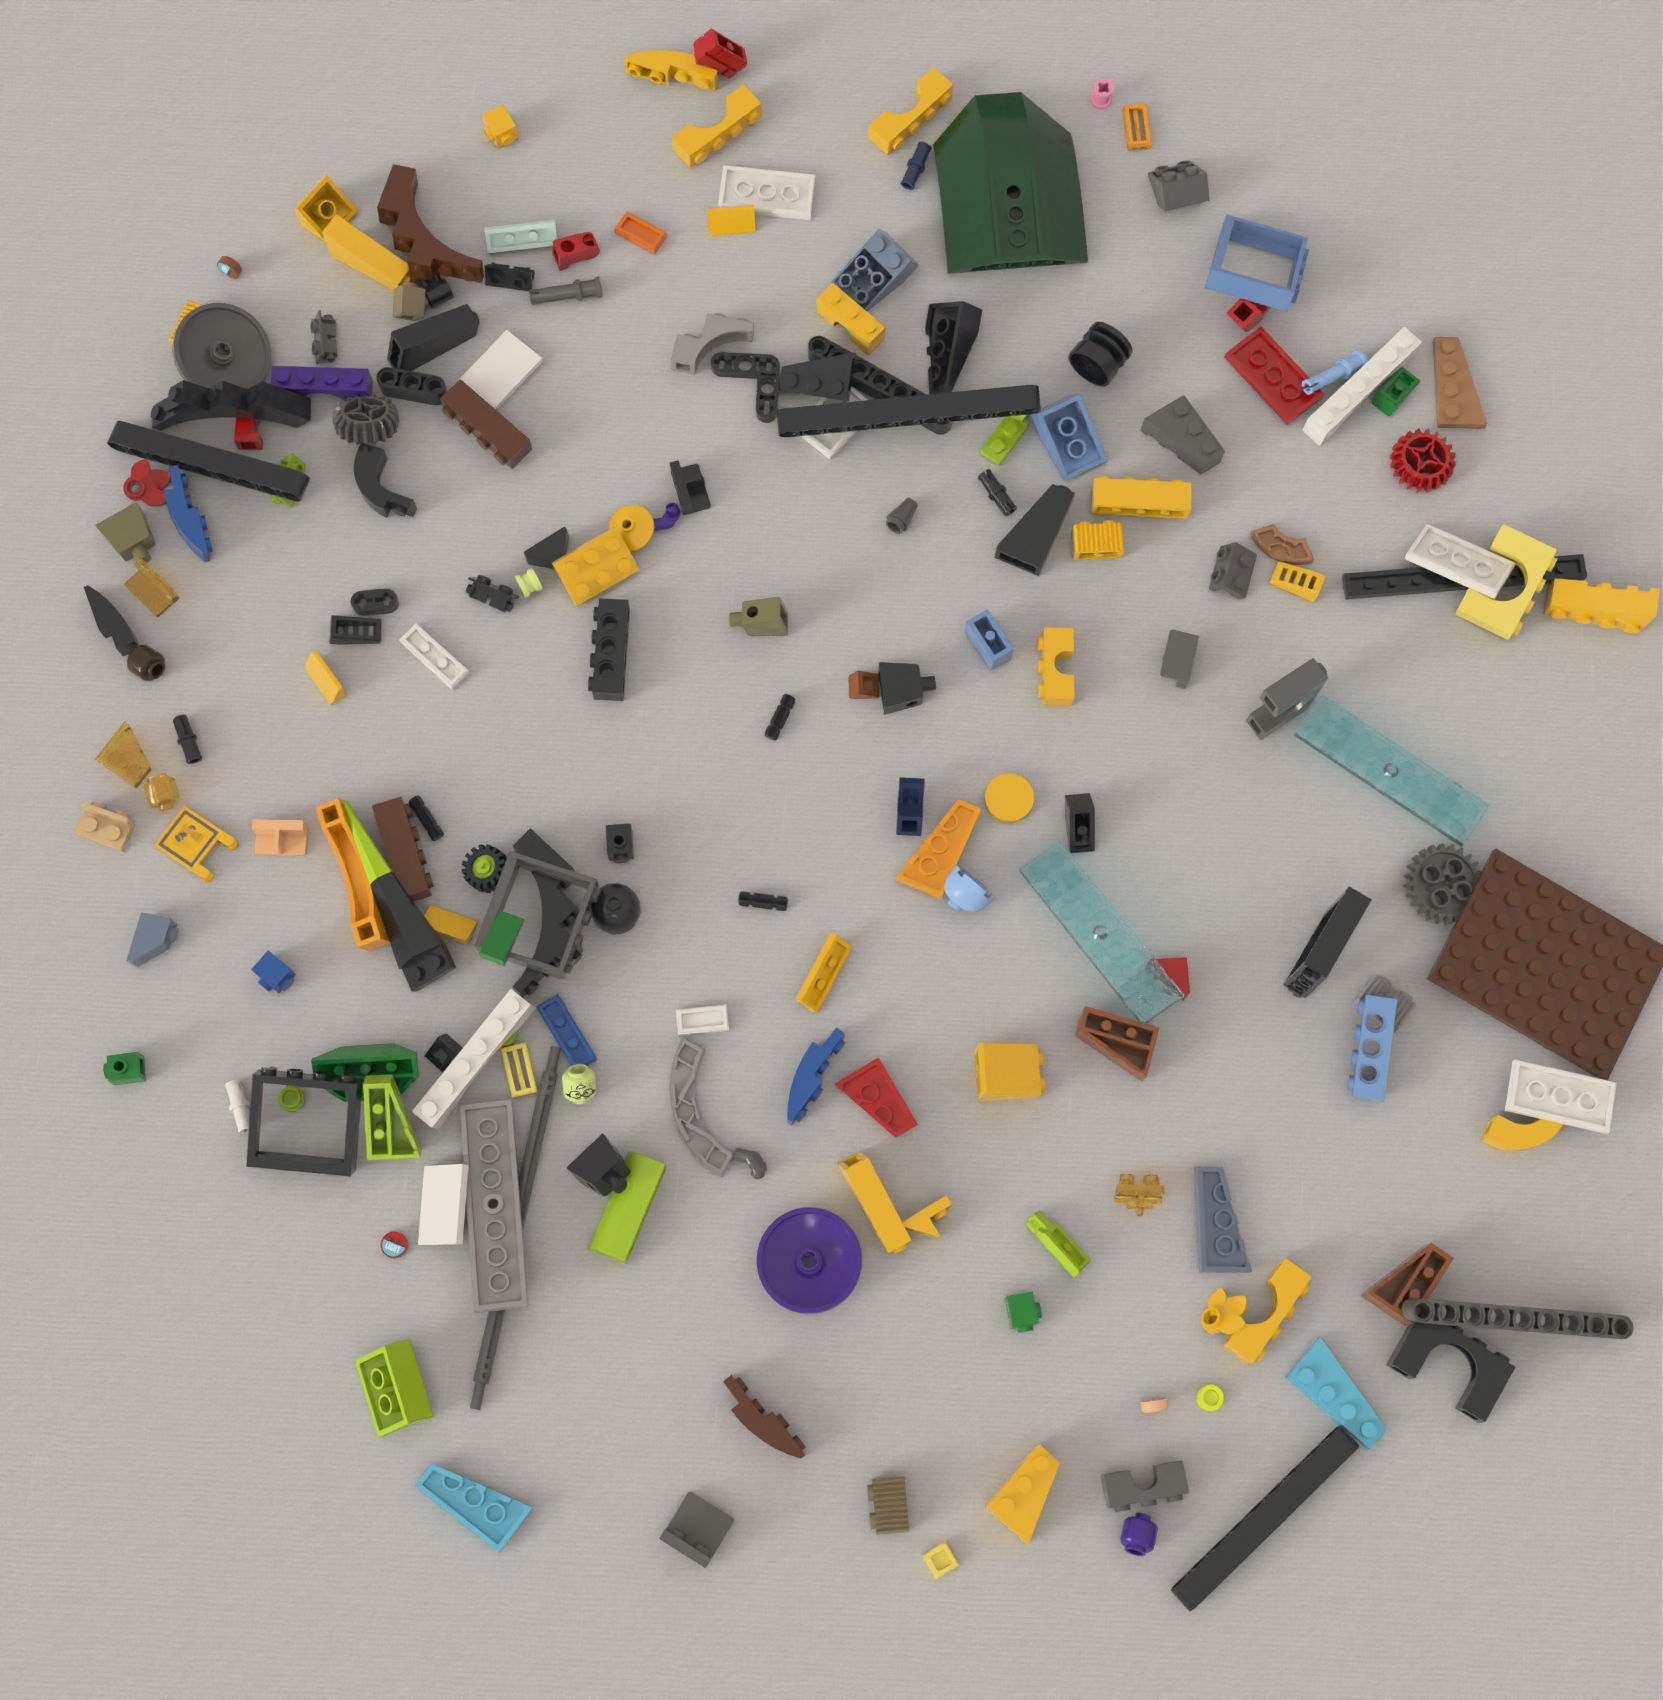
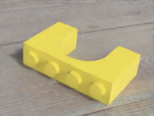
M1503 524L1489 551L1516 563L1515 565L1519 567L1524 576L1525 586L1523 592L1515 599L1496 601L1469 588L1455 615L1509 640L1512 634L1518 635L1523 625V622L1520 621L1523 613L1528 615L1535 601L1531 600L1534 592L1540 593L1546 582L1542 577L1546 570L1552 571L1557 561V558L1554 557L1557 549Z

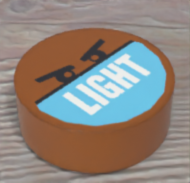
M222 256L217 263L220 271L230 278L236 279L242 272L240 264L229 256Z

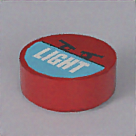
M392 1231L382 1238L381 1250L389 1258H400L407 1252L408 1240L400 1232Z

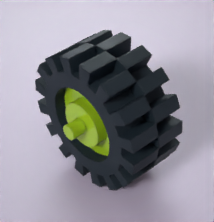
M481 844L478 845V850L475 847L471 849L472 855L468 853L465 855L468 861H462L465 869L461 870L462 874L465 875L463 878L469 885L480 892L491 893V890L495 891L507 856L496 847L488 844L485 847Z

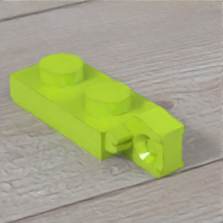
M1029 415L1005 417L980 449V454L1000 466L1026 432L1029 425L1026 419Z
M1040 1210L1028 1219L1026 1224L1032 1233L1039 1237L1046 1249L1057 1258L1063 1268L1073 1277L1090 1263V1259L1057 1222L1051 1223Z

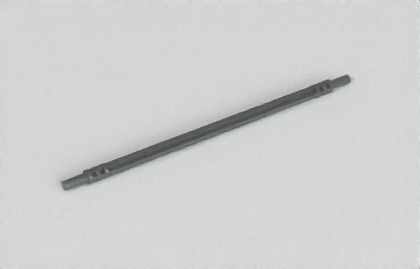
M551 1046L546 1070L542 1072L519 1174L522 1229L524 1228L558 1076L556 1069L561 1048ZM505 1310L488 1312L473 1379L475 1386L470 1404L471 1409L480 1410L485 1386L489 1384Z

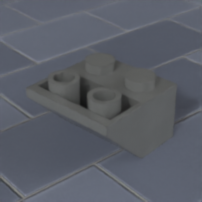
M1189 160L1180 161L1176 166L1172 167L1159 166L1155 168V171L1148 172L1157 204L1164 211L1210 201L1207 173Z

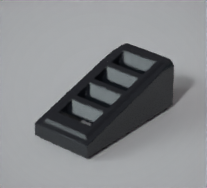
M331 615L329 644L381 643V619ZM348 626H353V635L348 634ZM358 626H363V635H358ZM368 626H373V636H368ZM338 627H343V634H338Z

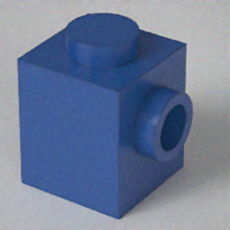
M269 950L251 969L261 978L258 983L268 992L272 989L277 993L287 990L294 982L293 977L296 975Z

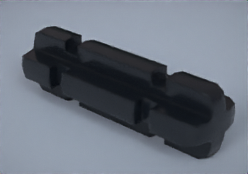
M789 694L782 696L780 700L781 705L777 706L770 725H768L765 731V736L768 739L777 740L780 729L783 728L790 714L789 709H792L795 704V698Z
M419 795L411 798L408 803L432 841L442 838L444 833L440 826L437 825L427 806H425L422 798Z
M741 891L738 903L740 906L749 907V905H752L754 908L771 910L776 908L779 911H786L788 898L785 896L775 898L774 895L761 893L751 895L750 892Z

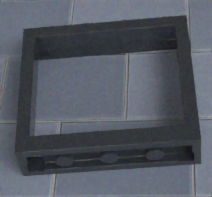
M1349 886L1327 909L1284 983V986L1293 992L1294 996L1306 998L1328 977L1372 899Z
M273 1066L269 1068L261 1067V1069L253 1073L246 1167L351 1177L356 1171L363 1079L355 1078V1076H351L348 1073L339 1074V1077L329 1076V1072L314 1071L313 1074L303 1073L302 1069L295 1068L287 1069V1072L277 1071V1067ZM263 1083L349 1091L344 1159L259 1151Z

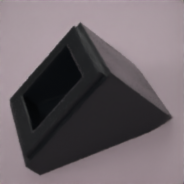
M443 1034L437 1037L425 1054V1057L440 1071L444 1072L463 1047L448 1034Z

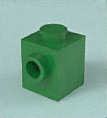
M139 1052L106 1056L107 1063L104 1064L103 1071L108 1082L113 1085L146 1082L145 1058Z
M1033 1291L1005 1297L1010 1329H1017L1018 1333L1033 1331V1325H1037L1039 1323L1038 1318H1042L1040 1303H1035Z

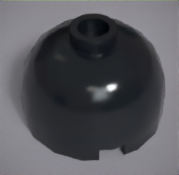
M609 883L600 887L601 892L598 901L592 902L590 908L595 925L612 935L623 934L631 930L641 914L640 901L636 893L628 886L620 883Z

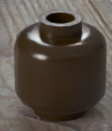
M140 645L130 651L127 667L131 673L142 680L152 681L163 674L165 659L161 653L150 646Z

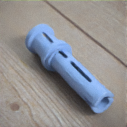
M1356 350L1348 358L1338 359L1334 366L1302 381V387L1309 385L1303 391L1310 395L1314 391L1340 378H1350L1354 372L1358 371L1368 362L1366 355L1362 351Z

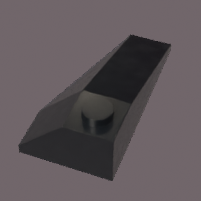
M964 301L929 304L925 326L930 345L927 347V355L930 356L931 366L928 368L929 394L952 392L978 335L982 309Z

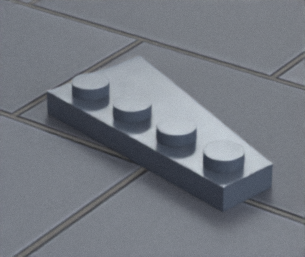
M1195 1167L1199 1272H1252L1244 1252L1246 1250L1243 1239L1241 1240L1237 1224H1239L1237 1216L1233 1213L1230 1202L1232 1199L1223 1167Z

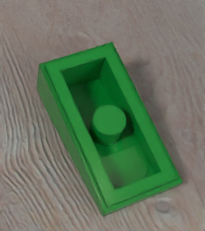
M1401 367L1379 390L1372 400V404L1387 416H1391L1420 383V380Z
M500 910L481 947L480 957L505 966L524 919Z

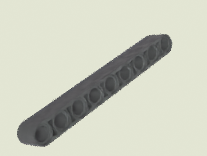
M1409 1298L1402 1305L1404 1318L1411 1322L1612 1339H1627L1634 1330L1633 1322L1629 1317L1616 1314L1424 1298ZM1418 1304L1421 1306V1314L1419 1316L1415 1312ZM1443 1306L1446 1309V1316L1444 1318L1441 1317L1440 1313ZM1468 1308L1471 1311V1318L1469 1320L1466 1319ZM1493 1311L1496 1313L1494 1322L1491 1321V1313ZM1517 1313L1520 1314L1521 1318L1519 1324L1516 1323L1515 1319ZM1542 1315L1545 1317V1324L1543 1326L1540 1322ZM1567 1317L1570 1321L1568 1328H1566L1565 1326V1320ZM1593 1319L1594 1327L1591 1330L1590 1321ZM1616 1321H1617V1323H1618V1330H1617V1331H1615V1329H1614V1325H1615V1322H1616Z

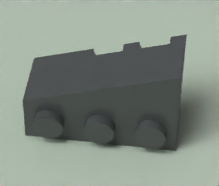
M1184 395L1144 418L1140 431L1146 435L1149 434L1159 441V445L1163 448L1167 447L1177 455L1178 459L1200 475L1221 463L1225 450Z

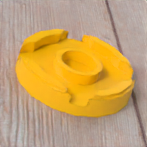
M1012 773L1001 774L992 779L986 788L984 796L985 807L989 814L998 821L1018 822L1024 819L1032 809L1034 802L1033 789L1029 782L1019 775Z

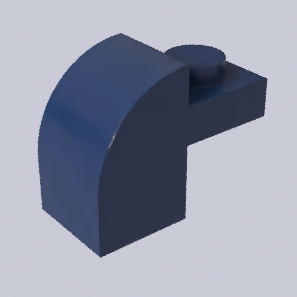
M899 777L896 835L921 836L924 778Z

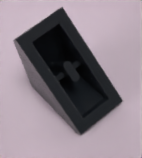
M564 526L524 551L528 565L555 569L552 562L566 555L569 535L566 527Z

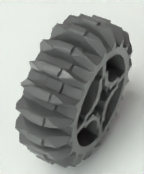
M375 394L373 396L364 395L359 397L356 395L355 398L348 397L347 401H341L340 405L335 407V412H333V424L336 434L340 435L341 439L347 440L348 443L355 442L356 445L365 443L367 446L368 443L377 444L378 441L385 442L386 438H392L393 434L397 433V428L399 427V415L396 405L392 404L391 400H385L383 396L378 398Z

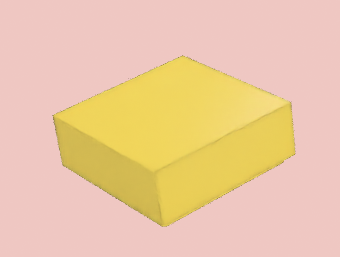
M946 1541L922 1555L935 1579L940 1578L959 1566Z

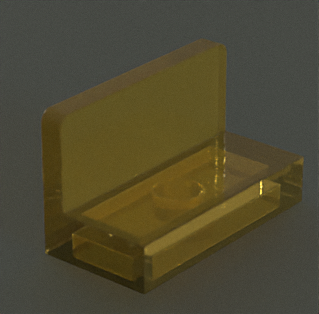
M140 557L133 563L138 572L125 582V586L156 617H159L179 597L174 589Z

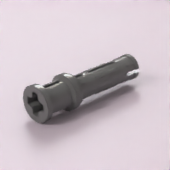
M599 276L587 281L576 279L573 281V284L529 289L532 305L573 298L579 301H583V298L594 296L602 298Z

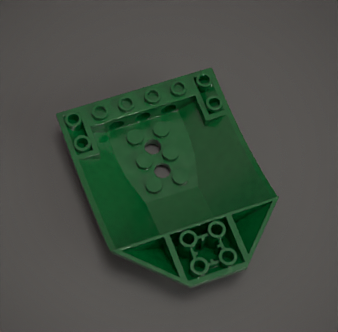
M1022 92L975 95L933 144L940 191L948 274L1088 263L1080 181L1071 133ZM1011 186L1017 187L1020 190V196L1015 199L1010 198L1007 195V189ZM1017 209L1022 213V218L1020 220H1013L1009 212Z

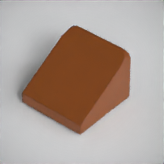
M856 671L849 675V698L871 699L880 697L879 674Z

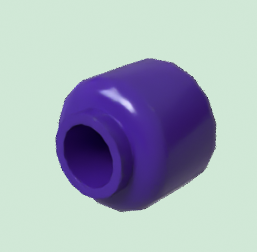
M1136 1513L1135 1516L1124 1520L1120 1542L1129 1554L1146 1556V1553L1154 1550L1158 1527L1151 1521L1149 1515Z

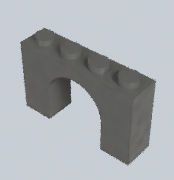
M1312 658L1263 691L1260 699L1264 705L1251 712L1246 720L1260 740L1310 707L1328 679L1325 667Z

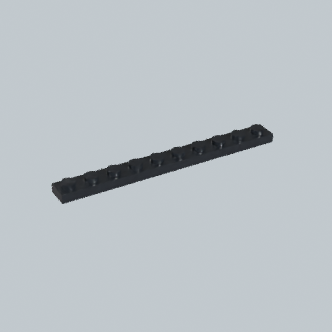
M1584 555L1554 556L1557 558V561L1552 571L1546 570L1542 577L1546 580L1545 583H1551L1555 578L1577 581L1585 580L1587 572ZM1515 565L1503 587L1525 585L1524 576L1519 567ZM1424 567L1344 573L1342 576L1345 600L1469 589Z

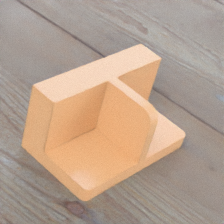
M252 820V830L256 834L255 853L257 855H306L308 826L303 820Z

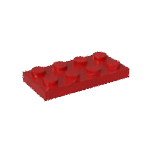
M1262 326L1230 349L1224 356L1286 425H1289L1324 396L1320 389L1310 395L1303 391L1309 385L1302 387V381L1309 379V377Z

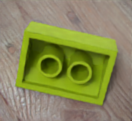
M410 1339L385 1345L355 1360L378 1437L433 1417L431 1403L427 1397L423 1377L420 1374L415 1351L412 1348Z

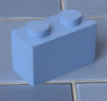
M988 609L966 622L965 633L990 671L1011 660L1014 649Z

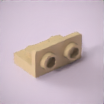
M92 801L91 804L83 802L81 807L84 809V812L74 833L82 838L123 852L135 827V824L129 819L130 815L120 810H115L114 813L106 810V806L98 802Z

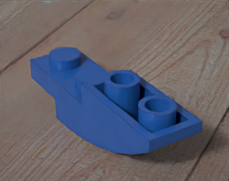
M178 465L169 466L173 489L163 491L172 521L189 548L204 562L210 561L208 552H213L210 537L205 538L203 530H208L205 515L200 516L198 507L193 508L190 495L185 496L183 488H188L185 473L180 474Z
M837 1027L822 1047L812 1042L797 1068L788 1101L787 1123L791 1126L795 1120L800 1122L806 1115L808 1110L805 1107L810 1100L815 1102L823 1092L821 1088L823 1080L816 1075L818 1073L822 1075L830 1065V1062L827 1060L833 1053L837 1055L846 1043L843 1041L845 1033Z

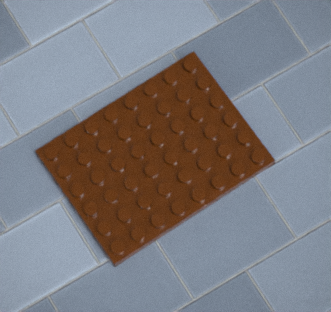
M1494 849L1484 865L1427 979L1595 1077L1608 1080L1663 968V945L1500 850Z

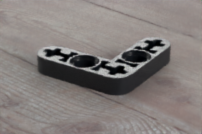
M731 352L714 354L711 358V370L716 376L757 379L756 417L763 423L774 421L778 410L780 375L778 358L770 354ZM720 361H724L725 363L723 368H719L718 364L720 363ZM732 361H735V369H732ZM742 361H749L752 367L744 371L739 368V364ZM756 362H759V371H756ZM767 363H772L771 371L766 370ZM765 384H771L775 389L772 393L766 394L762 392L761 387ZM765 401H769L770 411L768 415H765L763 411Z

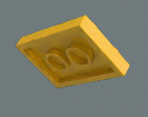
M617 527L609 529L552 562L575 606H579L640 570Z

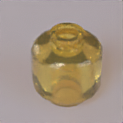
M166 773L147 778V783L143 786L149 807H159L160 812L174 808V802L180 798L174 777L167 776Z

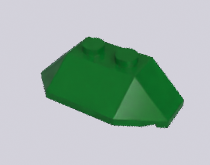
M394 1043L342 1046L311 1060L313 1072L326 1071L329 1072V1076L338 1077L339 1074L348 1073L351 1076H355V1078L363 1079L361 1101H364L363 1083L367 1075H393L400 1095L419 1078L417 1052ZM325 1089L340 1100L348 1102L349 1091Z

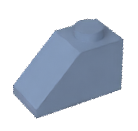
M141 912L126 961L132 966L139 967L170 949L171 943L175 942L178 935L177 924L170 918Z

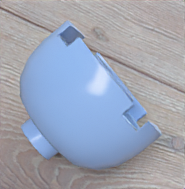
M956 864L948 874L944 884L945 893L950 898L947 903L957 912H960L961 909L967 912L983 910L994 899L995 895L992 892L987 895L985 890L987 887L967 870L961 873L959 871L960 865Z

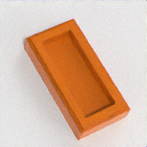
M628 211L625 212L614 229L615 234L654 255L667 237L666 232Z

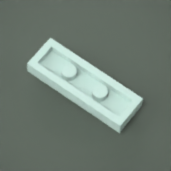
M555 219L484 228L488 253L553 246V241L558 239Z

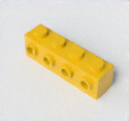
M1101 476L1094 478L1092 484L1091 514L1187 519L1191 511V483L1180 479L1169 482L1160 481L1157 478L1136 480L1133 477L1112 479L1110 476Z

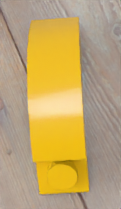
M1496 1115L1490 1119L1480 1141L1503 1151L1517 1152L1529 1150L1551 1139L1563 1124L1536 1118L1532 1124L1521 1125Z

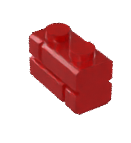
M712 28L703 37L701 36L694 41V57L700 65L705 64L711 69L717 70L718 75L722 74L730 79L737 74V71H741L747 66L745 48Z

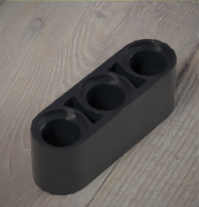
M391 367L382 368L376 375L382 394L390 398L430 405H442L440 398L447 392L444 380L436 375ZM388 380H393L389 385L384 384ZM412 384H416V385H417V386H416L415 388H413V389H409V388H408V387H409L410 385H412ZM435 388L441 389V390H440L439 392H437V393H432V392H431V391H432L433 389H435Z

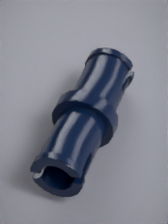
M922 141L918 142L913 157L908 160V168L900 183L905 189L914 190L920 173L924 172V164L932 149L929 144Z

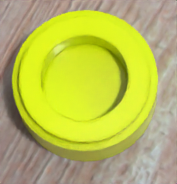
M1207 1384L1198 1390L1196 1400L1199 1407L1203 1410L1216 1411L1223 1405L1224 1394L1218 1386Z

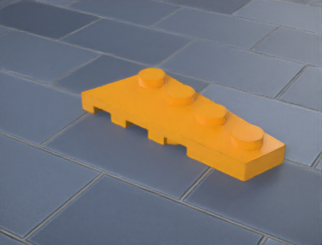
M958 799L935 830L927 837L919 850L911 857L903 870L895 877V880L941 900L945 892V880L958 863L981 812V808Z

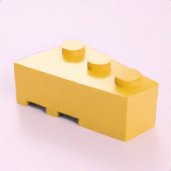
M1037 1444L985 1506L1026 1544H1029L1060 1464L1040 1444Z

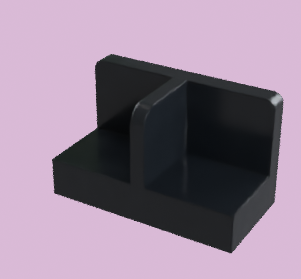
M679 460L670 462V472L683 515L709 509L711 504L699 465L693 464L681 467Z

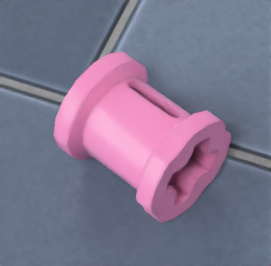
M1099 79L1094 84L1091 103L1097 109H1106L1111 104L1114 85L1108 79Z

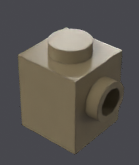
M405 282L403 285L395 288L393 317L411 321L424 318V311L428 303L425 296L426 289L418 288L417 284Z

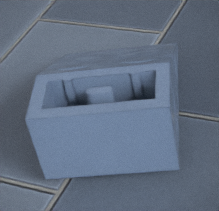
M878 229L832 280V283L868 312L899 287L919 265L887 232Z

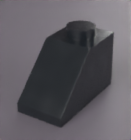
M1090 793L1065 795V821L1070 853L1095 851V807Z

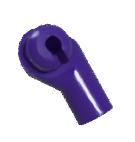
M676 503L667 504L662 518L653 519L654 531L670 529L675 525L681 512Z

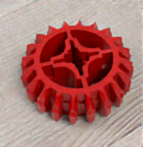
M1418 428L1414 433L1409 431L1405 436H1401L1397 441L1398 443L1394 444L1393 452L1390 455V460H1392L1390 468L1396 469L1393 477H1401L1399 484L1406 482L1408 483L1407 490L1414 486L1416 492H1420L1424 488L1426 493L1430 492L1432 488L1436 491L1441 485H1445L1448 478H1451L1453 475V469L1456 466L1454 461L1456 453L1450 452L1452 444H1445L1446 437L1438 438V432L1431 435L1429 428L1424 433ZM1426 455L1424 459L1425 462L1422 464V466H1420V459H1422L1423 456Z

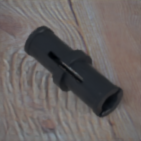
M991 469L986 470L987 474L983 471L978 476V480L988 491L989 499L995 501L1005 517L1009 516V513L1012 514L1017 509V506L1006 493V487L1000 485Z

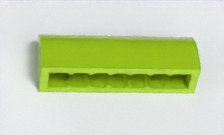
M631 1151L628 1152L625 1163L630 1169V1174L625 1178L627 1188L619 1194L614 1191L611 1192L588 1247L589 1250L624 1264L628 1262L667 1168L666 1164Z

